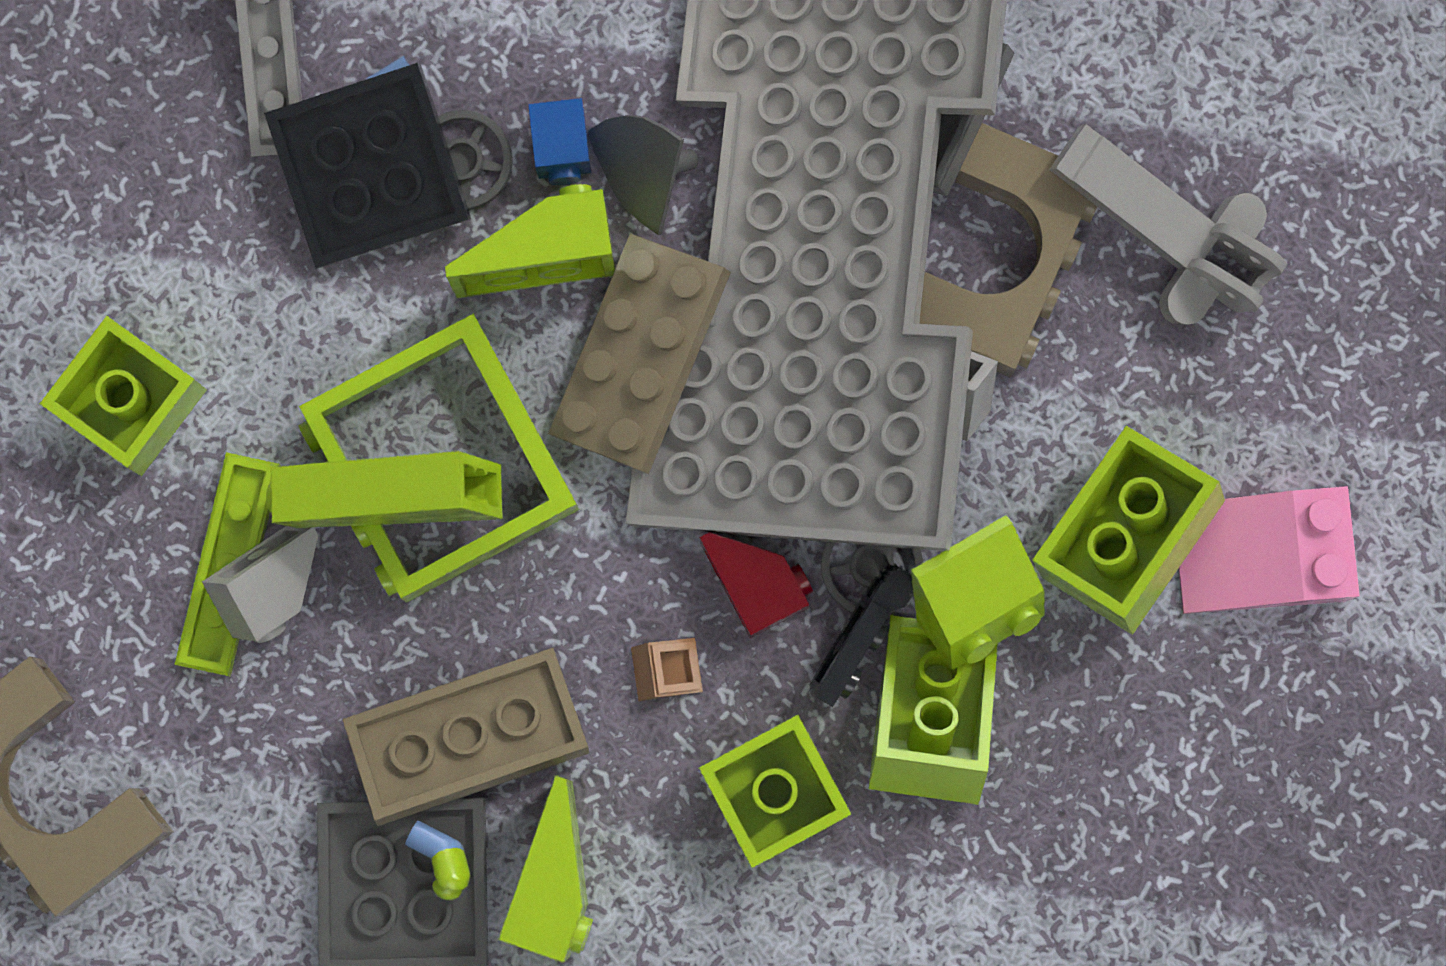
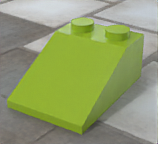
M587 184L563 187L559 190V195L545 198L446 265V278L456 298L613 276L615 264L603 189L592 190V187Z
M890 615V628L886 643L868 789L978 805L989 767L998 643L984 659L973 664L965 662L952 670L921 628L917 619Z
M555 776L498 940L564 963L570 958L572 951L580 954L584 950L594 919L584 916L588 900L573 781Z

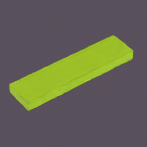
M226 452L174 665L228 677L231 676L239 639L232 638L202 581L263 542L270 514L266 501V492L268 485L271 483V467L281 466L279 463Z

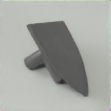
M624 115L603 120L589 129L588 134L594 153L613 193L623 207L640 223L655 234L662 235L675 176L678 173L694 170L698 165L697 154L692 149L682 150L683 138L647 117Z

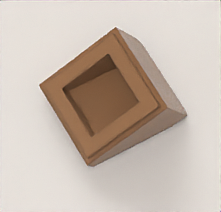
M695 638L649 642L631 647L638 701L703 692Z

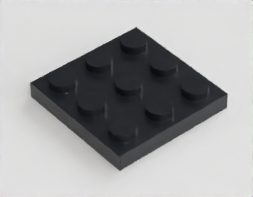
M420 63L399 68L264 113L316 269L471 219Z

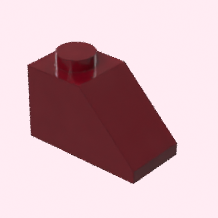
M710 532L699 537L700 544L750 639L808 609L809 603L805 596L813 593V590L799 563L789 567L783 555Z

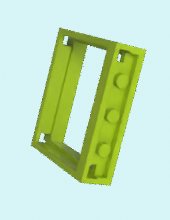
M474 313L299 406L306 421L299 424L298 427L311 451L315 453L322 449L328 462L347 461L348 459L326 420V416L465 343L549 500L411 575L408 574L383 525L351 526L362 547L365 549L373 545L382 564L375 567L374 570L388 596L390 597L398 592L400 598L406 603L579 510L576 501Z

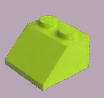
M1007 515L951 546L949 551L945 550L911 570L917 622L952 670L965 662L973 664L984 659L991 653L997 643L1013 634L1021 636L1028 633L1037 626L1041 617L1045 616L1044 588L1013 523Z

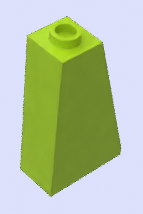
M461 451L271 467V483L267 487L266 501L268 509L272 514V523L293 528L503 519L501 464Z

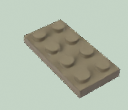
M630 233L548 434L649 474L731 272L717 264Z
M554 648L342 719L377 826L589 754L588 744Z

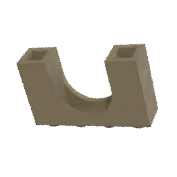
M982 123L955 183L1002 202L1022 215L1029 224L1035 238L1037 250L1035 267L1031 275L1020 285L1009 291L997 294L975 293L925 272L919 324L970 327L973 331L971 351L998 361L996 372L1011 377L1017 365L1027 369L1040 340L1031 335L1038 316L1049 319L1061 290L1052 287L1059 268L1066 271L1070 270L1082 241L1073 238L1080 220L1088 223L1091 222L1097 206L1049 170L1059 155Z
M30 656L0 679V859L12 870L17 867L30 882V885L26 887V892L30 899L43 913L47 914L51 911L56 917L71 913L172 834L173 830L141 788H129L87 822L72 831L56 835L41 831L29 824L20 815L13 803L9 788V776L13 760L21 746L32 735L75 703L44 660Z

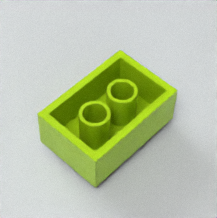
M1125 426L1032 561L1043 579L1133 635L1225 502L1220 481L1130 427Z

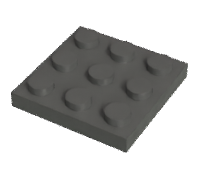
M485 798L456 799L377 826L374 821L368 801L317 803L319 966H489ZM417 820L456 839L463 846L470 878L468 886L462 890L461 895L457 899L444 900L435 894L432 884L436 879L431 858L405 845Z

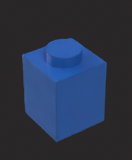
M582 98L528 104L534 161L538 179L548 178L551 185H569L579 182L581 180L580 174L591 173Z

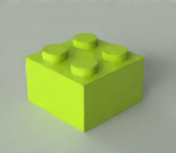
M106 316L39 404L125 467L143 476L207 389L135 335Z
M799 715L699 767L751 868L852 815Z

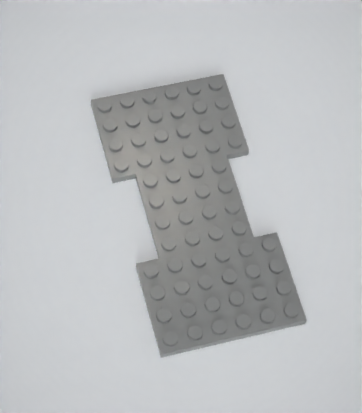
M687 0L676 101L682 107L726 108L708 262L726 268L731 274L649 474L632 468L626 524L632 527L949 551L952 542L973 331L968 326L919 324L941 114L995 115L1007 0Z

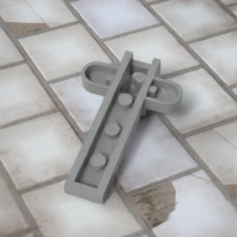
M235 0L251 157L278 155L264 113L302 101L292 0Z
M1087 124L1078 126L1049 169L1177 268V271L1163 290L1159 301L1162 315L1172 324L1187 325L1200 321L1215 299L1237 313L1257 311L1264 301L1259 294L1261 289L1272 278L1280 276L1287 266L1282 256L1256 240L1267 217L1265 205L1259 197L1251 193L1229 196L1221 203L1210 220ZM1214 244L1254 274L1248 284L1215 264L1204 260Z

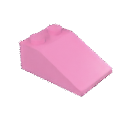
M1348 486L1293 490L1225 499L1219 511L1179 567L1183 614L1346 602L1360 597Z

